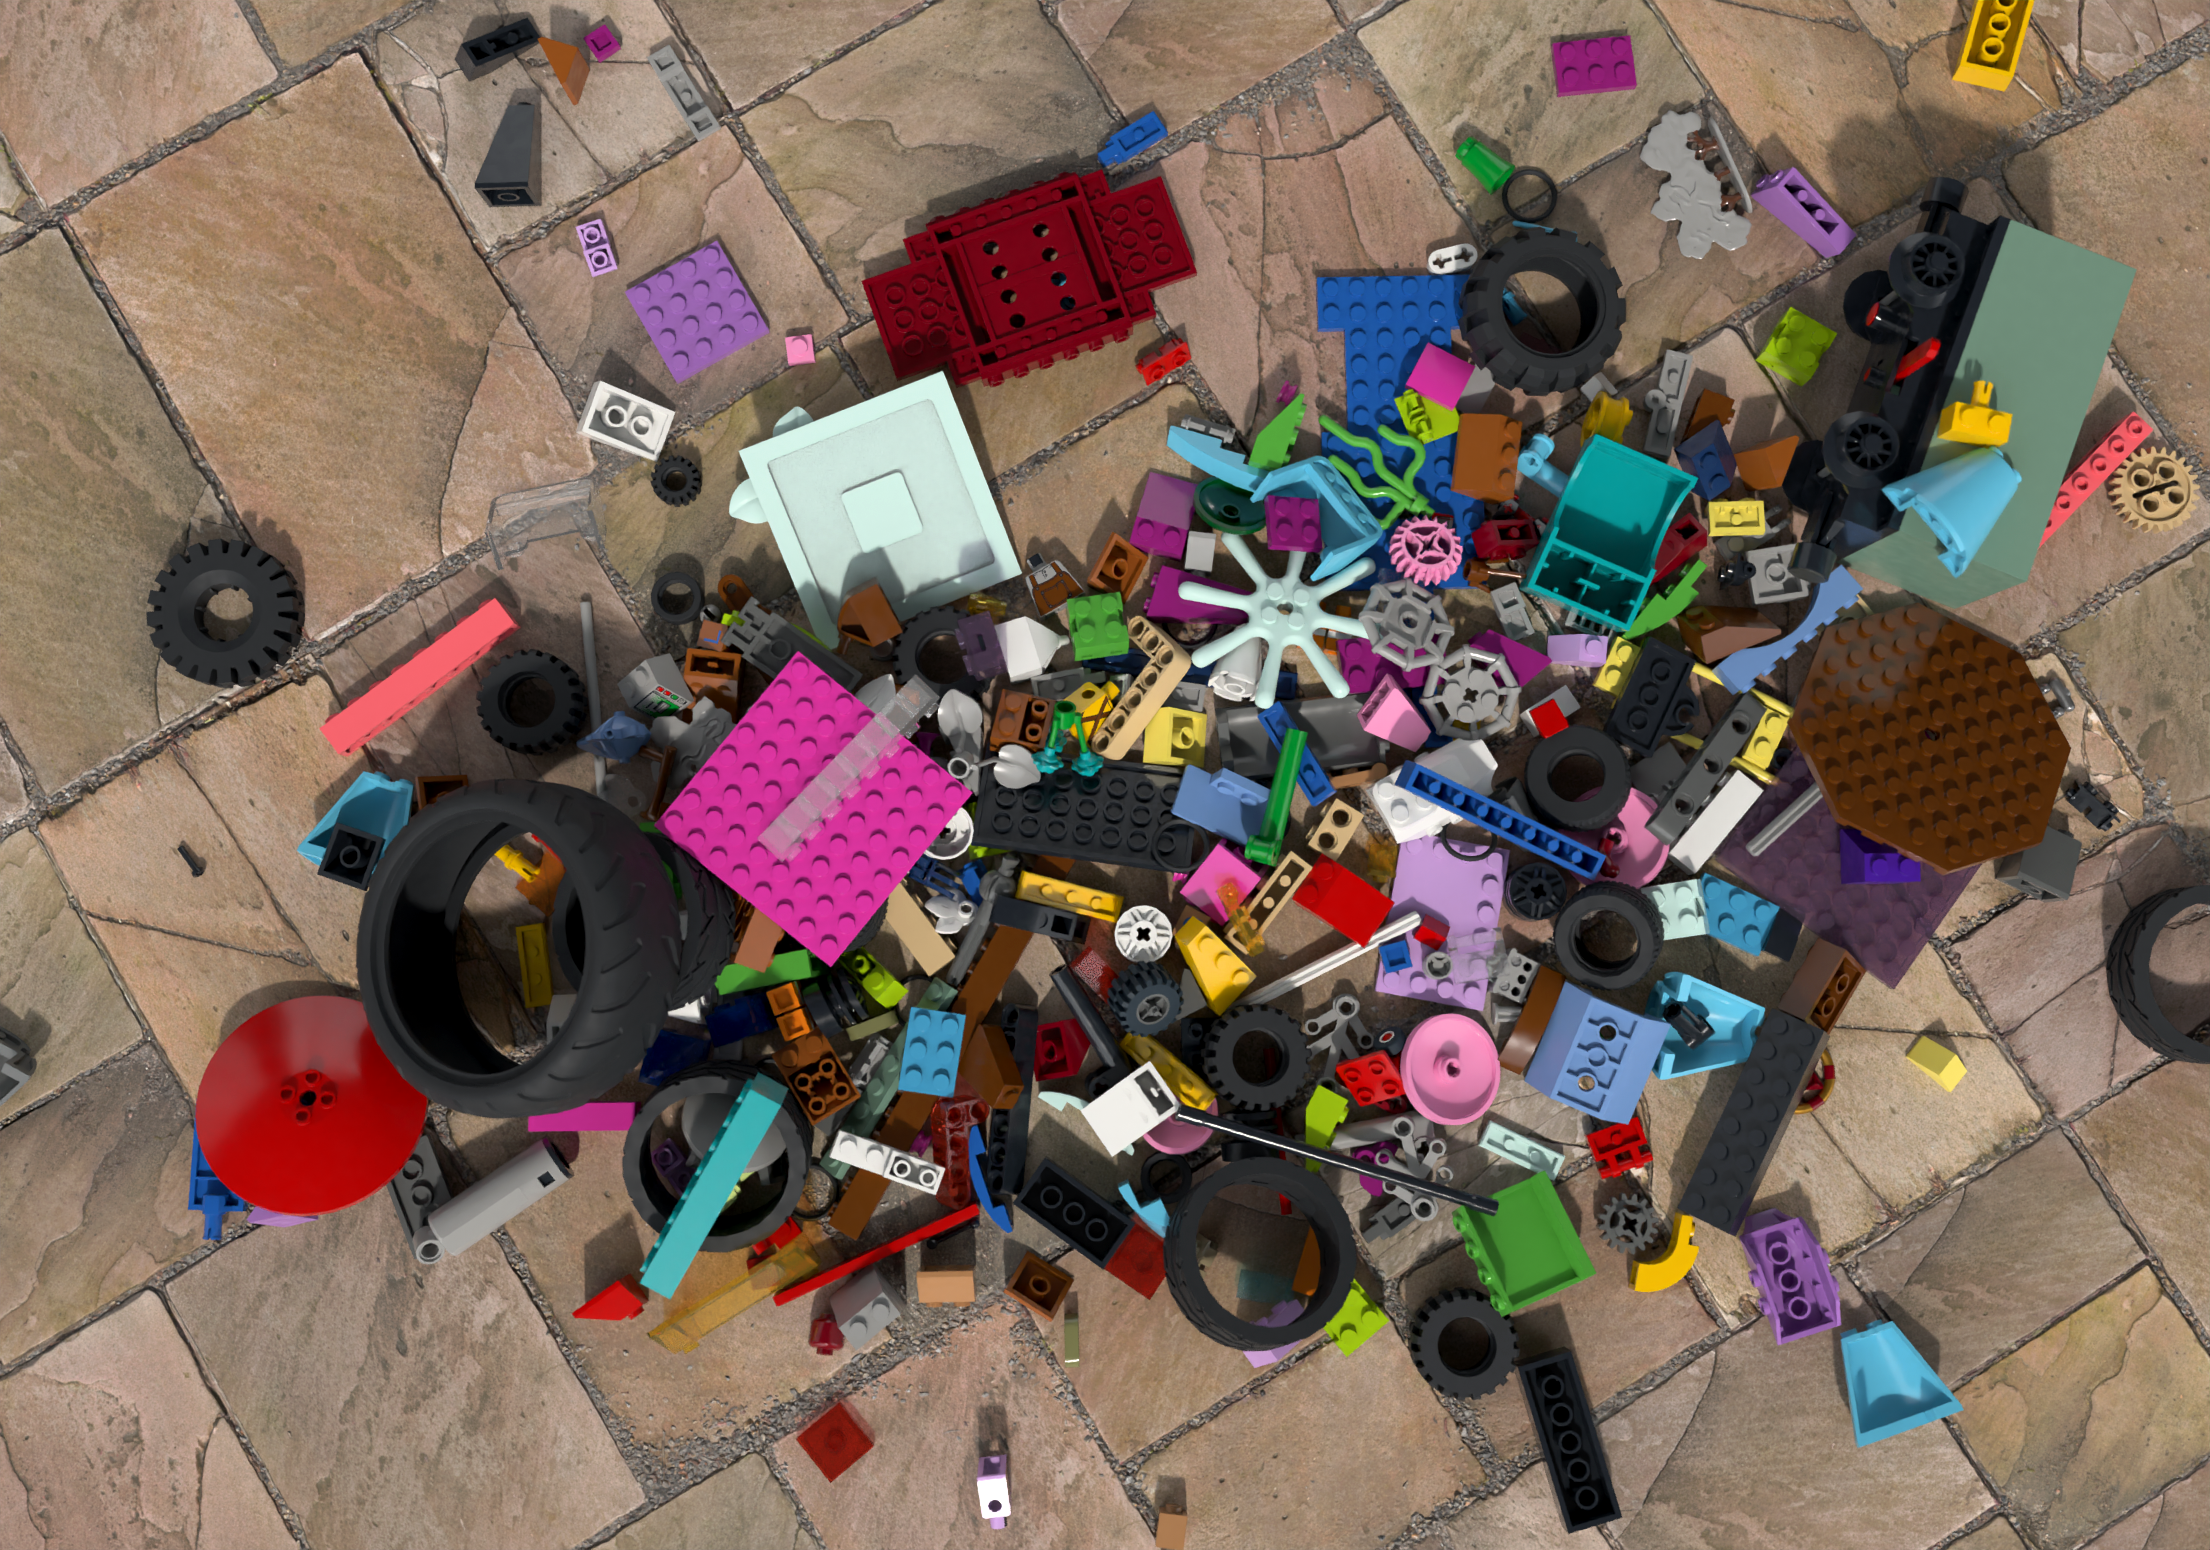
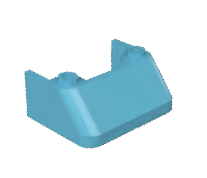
M1314 456L1269 472L1250 498L1253 503L1265 499L1268 495L1318 499L1321 536L1328 547L1324 548L1320 554L1322 563L1311 575L1312 581L1342 570L1374 545L1383 533L1382 527L1334 465L1323 456Z

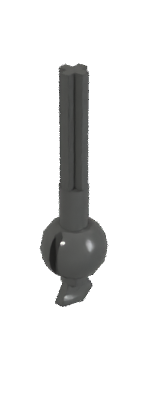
M1007 854L1003 857L999 870H990L981 878L979 893L983 901L945 977L946 982L949 984H954L955 986L961 984L990 924L989 918L995 894L1009 898L1015 897L1017 883L1012 874L1015 866L1020 862L1018 858Z

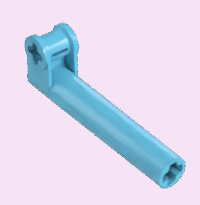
M1535 434L1519 452L1517 470L1559 498L1569 476L1546 461L1555 448L1554 442L1544 434Z

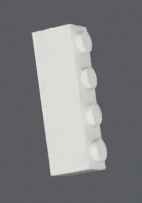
M1741 771L1725 772L1716 783L1719 786L1713 794L1711 792L1708 793L1701 803L1702 808L1696 815H1692L1683 831L1670 843L1667 858L1687 875L1695 874L1764 791Z

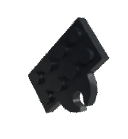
M1651 636L1646 637L1603 728L1604 733H1608L1619 744L1642 756L1652 758L1662 735L1668 737L1678 736L1690 731L1694 725L1691 722H1681L1678 714L1682 708H1685L1690 716H1699V701L1695 693L1686 686L1696 660Z

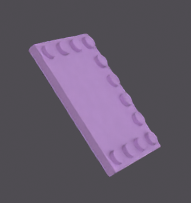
M1425 835L1422 838L1399 844L1390 899L1395 904L1387 914L1386 925L1416 911L1421 920L1427 914L1450 926L1446 940L1438 951L1413 938L1419 926L1383 943L1382 946L1405 940L1413 967L1385 974L1380 958L1374 991L1483 1011L1489 972L1486 963L1489 959L1492 960L1510 850L1495 848L1487 858L1469 862L1460 860L1448 853L1441 842V837H1428V835ZM1447 839L1452 849L1467 856L1480 855L1490 847ZM1433 952L1446 953L1453 962L1452 972L1444 979L1433 980L1428 978L1422 970L1423 959Z

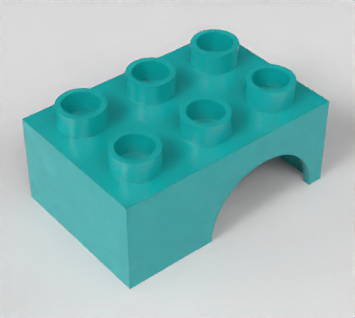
M1598 434L1589 437L1582 445L1525 574L1527 577L1522 579L1518 589L1616 632L1629 631L1657 571L1655 570V561L1665 533L1677 509L1686 495L1695 487L1698 478Z

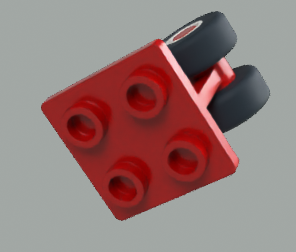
M1392 1026L1378 1033L1373 1041V1046L1377 1052L1336 1064L1335 1069L1360 1106H1366L1406 1094L1401 1078L1400 1063L1407 1037L1401 1028Z

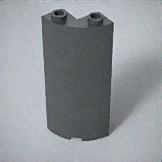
M1373 692L1348 694L1343 698L1326 695L1281 701L1298 729L1308 732L1306 742L1324 771L1373 766L1376 763L1386 764L1385 753H1390L1389 741L1363 730L1357 717L1358 712ZM1256 704L1215 709L1221 768L1224 767L1249 780L1274 777L1280 753L1257 717L1266 709H1262Z

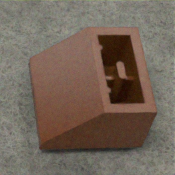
M1003 689L990 737V750L1000 752L1004 745L1017 744L1025 747L1031 753L1044 751L1056 700Z

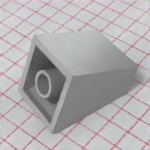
M874 1263L865 1267L829 1297L838 1327L856 1351L897 1318L907 1306Z

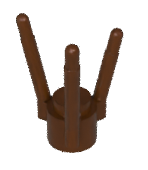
M1472 557L1467 559L1463 567V579L1468 581V586L1477 587L1489 594L1494 589L1481 582L1487 581L1490 574L1525 579L1527 575L1525 573L1492 569L1489 565H1486L1509 562L1508 557L1497 561H1491L1490 558L1478 559V557Z

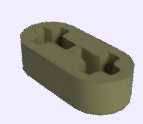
M893 1009L851 1025L846 1030L850 1041L893 1026L899 1023V1020Z
M1064 1314L1065 1368L1079 1367L1078 1314Z

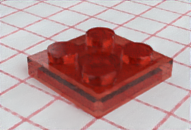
M1136 1223L1104 1269L1150 1300L1166 1277L1163 1264L1164 1241Z

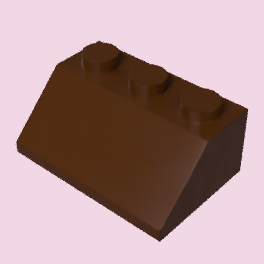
M1818 938L1815 944L1808 950L1807 958L1801 968L1795 972L1793 981L1788 990L1781 996L1777 1008L1785 1014L1824 1030L1829 1035L1866 970L1846 949Z

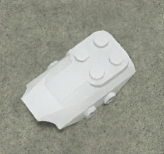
M1458 738L1430 754L1424 752L1414 759L1415 763L1485 797L1493 793L1491 782L1498 765L1482 739L1468 741ZM1403 765L1394 768L1390 772L1391 775L1365 788L1397 844L1419 839L1425 835L1432 837L1442 831V826L1449 822L1456 824L1463 820V818L1395 786L1394 784Z

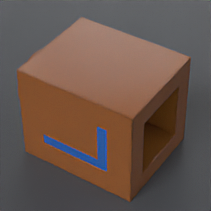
M703 620L697 646L719 652L739 654L740 648L733 643L728 647L720 641L730 626Z

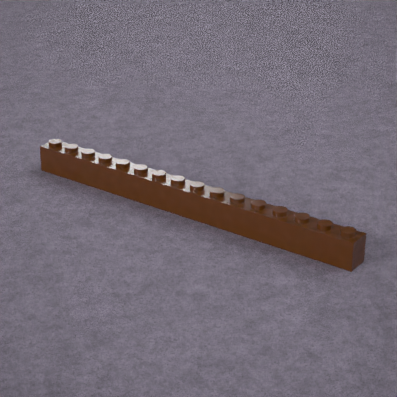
M1035 854L1034 857L1038 858L1033 868L1028 866L1026 871L1065 881L1076 859ZM1016 897L1013 898V899H1017V900H1021V901H1025V902H1029V903H1033V904H1037V905H1041V906H1045V907H1050V906H1047V905H1043V904H1039V903H1035V902H1031V901L1019 899V898H1016ZM995 923L996 933L992 939L987 937L980 949L984 954L979 962L973 961L966 973L970 977L965 986L959 985L957 988L958 992L954 997V1000H956L951 1010H946V1012L966 1014L959 1063L978 1025L983 1024L1033 937L1034 932ZM899 1090L897 1094L901 1097L896 1106L893 1104L889 1106L883 1117L887 1122L882 1130L876 1129L871 1139L908 1153L941 1096ZM857 1167L859 1170L855 1177L849 1176L841 1190L845 1194L840 1203L835 1201L827 1214L831 1217L828 1225L856 1241L861 1236L892 1182L891 1179Z

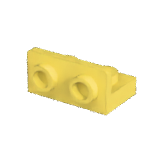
M1720 498L1708 502L1704 510L1705 516L1708 519V536L1764 535L1763 501H1755L1754 498H1743L1739 501L1728 502L1727 499Z

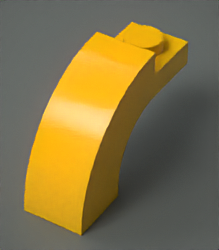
M1675 1212L1668 1248L1660 1257L1652 1261L1641 1262L1633 1260L1628 1288L1639 1292L1658 1291L1672 1286L1687 1274L1695 1262L1699 1246L1689 1243V1238L1692 1239L1695 1233V1223L1692 1222V1216Z

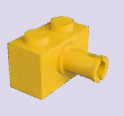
M1975 381L1973 383L1970 404L1956 401L1942 410L1937 438L1986 449L1991 446L1997 448L2008 442L2013 414L1990 409L1989 401L1993 383L1987 382V386H1985L1986 381Z

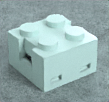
M1701 879L1641 888L1642 894H1646L1647 898H1650L1652 904L1654 903L1656 909L1659 910V915H1661V921L1663 922L1664 940L1710 933Z

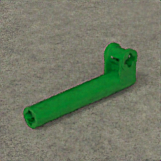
M1291 728L1286 729L1259 835H1250L1245 849L1246 859H1253V861L1272 866L1277 864L1308 732Z

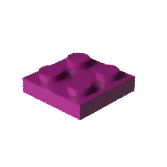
M1268 495L1264 499L1268 549L1319 553L1323 549L1318 499Z

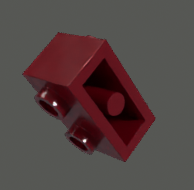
M1532 519L1488 520L1481 523V527L1471 533L1478 559L1490 558L1491 561H1497L1510 557L1511 560H1518L1525 557L1527 551L1539 544Z

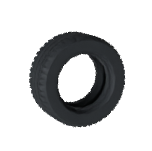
M1608 880L1586 885L1572 895L1559 912L1553 927L1555 954L1558 956L1559 962L1562 963L1561 966L1565 967V971L1572 978L1575 977L1576 981H1580L1583 985L1586 984L1589 988L1593 987L1596 990L1600 989L1602 991H1617L1635 985L1647 975L1662 950L1664 928L1659 910L1656 909L1654 903L1652 904V900L1647 898L1646 894H1642L1641 890H1637L1636 887H1631L1627 883L1610 882ZM1606 909L1618 912L1628 919L1635 929L1638 941L1635 954L1619 961H1608L1595 956L1582 941L1580 926L1583 916L1592 911Z

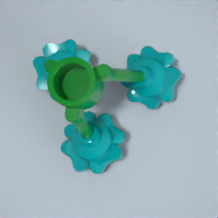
M1058 701L1055 703L1053 722L1049 728L1044 751L1032 754L1031 758L1040 772L1050 774L1063 767L1062 758L1058 757L1055 752L1063 751L1067 738L1063 737L1064 732L1058 730V728L1067 730L1075 723L1081 749L1079 751L1080 756L1072 760L1071 768L1078 771L1081 775L1091 777L1095 772H1098V768L1103 767L1102 762L1104 758L1103 756H1098L1095 752H1090V749L1087 748L1081 723L1082 714L1076 712V705L1070 701Z

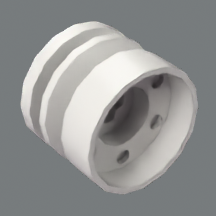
M961 807L944 827L948 828V833L943 834L942 839L938 835L924 854L931 858L946 860L956 858L967 850L972 842L974 829L972 819L965 809Z
M1146 905L1136 906L1124 912L1117 921L1114 933L1116 946L1120 953L1129 961L1135 963L1139 961H1144L1145 963H1148V961L1154 962L1161 958L1170 947L1173 936L1171 924L1165 914L1157 908ZM1138 928L1142 930L1148 928L1150 930L1148 934L1149 941L1144 939L1141 941L1137 940Z

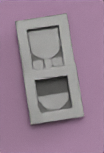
M1516 582L1490 592L1493 606L1505 637L1518 641L1535 633L1524 609L1526 605Z

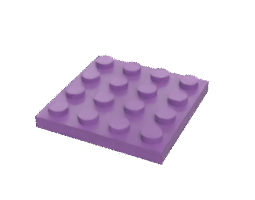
M717 241L625 291L677 384L770 333Z

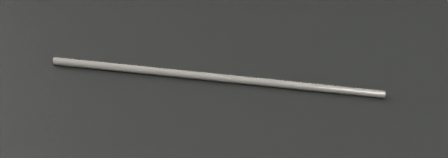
M581 602L580 609L591 733H593L602 725L592 610L591 602ZM593 754L597 796L609 803L605 757Z

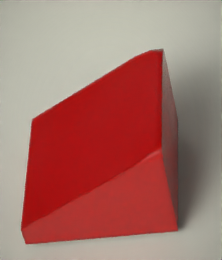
M1554 699L1529 711L1539 734L1544 738H1548L1569 727L1566 718Z

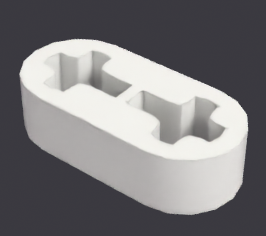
M1460 244L1436 250L1429 256L1427 270L1431 275H1450L1469 270L1477 260V251L1470 244ZM1462 252L1467 256H1471L1468 262H1465L1464 259H1455L1459 258ZM1436 258H1439L1441 262L1449 260V262L1444 263L1442 269L1438 265H1433Z

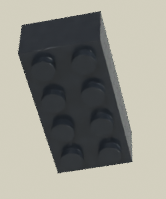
M1045 1156L1013 1201L1016 1207L1101 1269L1105 1268L1136 1224L1134 1219L1047 1156Z

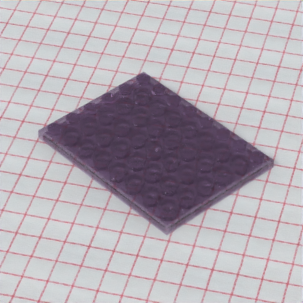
M1796 744L1791 751V755L1783 762L1781 769H1778L1772 781L1766 786L1714 860L1772 903L1802 922V925L1821 939L1846 949L1866 972L1889 989H1895L1983 863L1942 875L1933 871L1934 867L1920 861V882L1841 884L1840 829L1856 828L1850 825L1843 826L1835 822L1823 797L1758 856L1751 855L1746 849V845L1816 782L1798 744Z

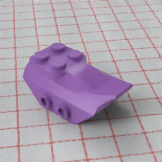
M1772 1208L1745 1217L1744 1231L1739 1236L1751 1269V1271H1748V1276L1752 1286L1758 1289L1761 1297L1758 1299L1760 1310L1763 1315L1768 1317L1777 1345L1840 1326V1299L1837 1293L1840 1290L1839 1284L1835 1276L1831 1275L1827 1264L1830 1261L1826 1250L1820 1247L1819 1242L1802 1216L1793 1218L1780 1212L1777 1208Z

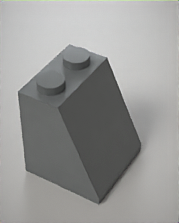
M2048 823L2042 843L2036 847L2005 856L1995 879L2044 903L2068 900L2082 842L2074 839V835L2066 830H2055L2049 827Z

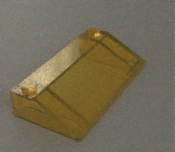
M804 1234L768 1259L697 1303L686 1307L649 1331L647 1335L651 1340L673 1354H677L682 1350L687 1354L700 1346L698 1343L699 1339L799 1277L802 1276L806 1280L819 1272L817 1266L822 1263V1260L807 1235Z

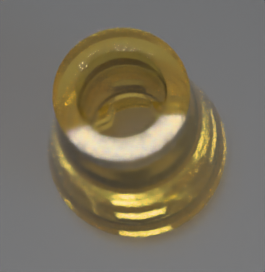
M977 591L976 594L969 593L966 611L970 612V615L973 617H1004L1007 602Z

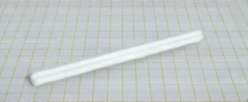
M1413 911L1378 929L1365 948L1352 942L1233 1002L1224 1012L1235 1009L1236 1006L1264 1004L1421 925L1422 920L1419 914Z

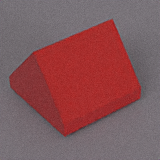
M1425 914L1413 938L1438 951L1447 938L1450 926Z

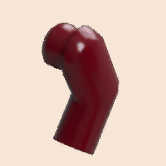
M1601 838L1597 852L1606 857L1599 872L1602 876L1613 879L1620 873L1619 866L1614 864L1610 857L1614 842Z

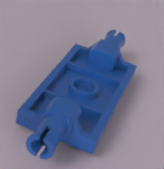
M195 1118L188 1210H200L202 1214H205L203 1240H221L223 1214H226L228 1211H247L248 1202L234 1194L219 1180L210 1168L199 1144Z

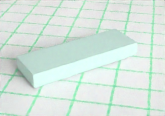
M1488 1120L1478 1143L1479 1146L1531 1171L1539 1173L1545 1170L1549 1179L1555 1181L1565 1158L1564 1155L1491 1120Z

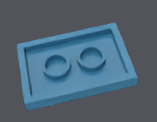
M1702 873L1700 879L1710 929L1708 935L1755 957L1759 956L1780 907L1710 874Z
M911 1006L898 1090L953 1098L966 1014Z

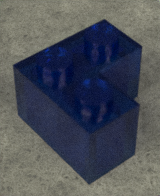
M763 991L752 996L747 995L734 1000L736 1005L732 1007L730 1003L714 1008L715 1013L705 1016V1020L714 1048L779 1028L776 1018L783 1016L784 1013L774 1015L766 994L767 991Z

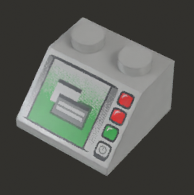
M670 653L644 660L617 683L629 708L653 721L657 717L676 716L695 701Z

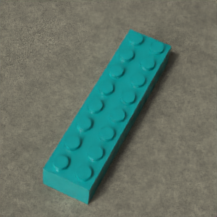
M759 1072L754 1081L748 1078L738 1099L729 1111L726 1120L717 1132L709 1150L704 1155L697 1171L692 1176L685 1192L659 1234L656 1243L647 1255L640 1269L644 1273L640 1284L671 1299L780 1109L788 1091L787 1087Z

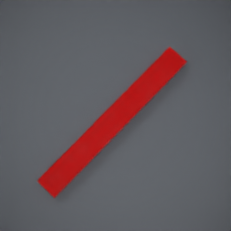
M974 1200L781 1289L775 1292L772 1298L778 1307L978 1215L981 1209L977 1200Z

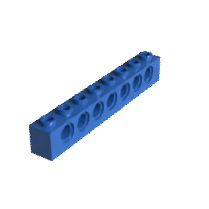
M1405 761L1394 784L1593 881L1605 860V855L1415 762Z

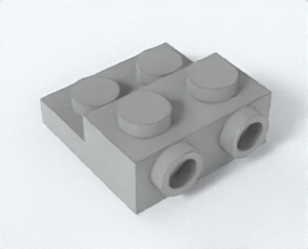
M1796 544L1745 551L1743 553L1744 561L1753 563L1756 567V574L1748 579L1752 606L1802 600L1809 596L1808 592L1811 590L1810 582L1793 576L1787 570Z

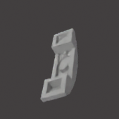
M670 45L647 57L650 65L698 142L721 129Z

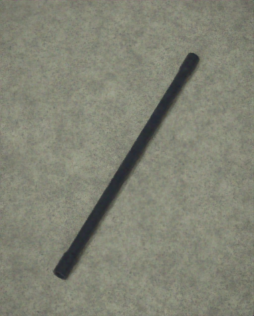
M1180 1103L1177 1109L1176 1120L1198 1127L1210 1128L1452 1203L1464 1205L1471 1210L1490 1216H1495L1498 1211L1499 1201L1476 1193L1471 1194L1212 1115L1204 1110Z

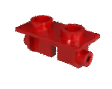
M1173 338L1158 348L1162 354L1161 357H1158L1153 351L1138 360L1139 363L1135 367L1139 374L1143 375L1147 386L1160 380L1164 375L1192 359L1186 341L1183 342L1181 338L1177 340Z

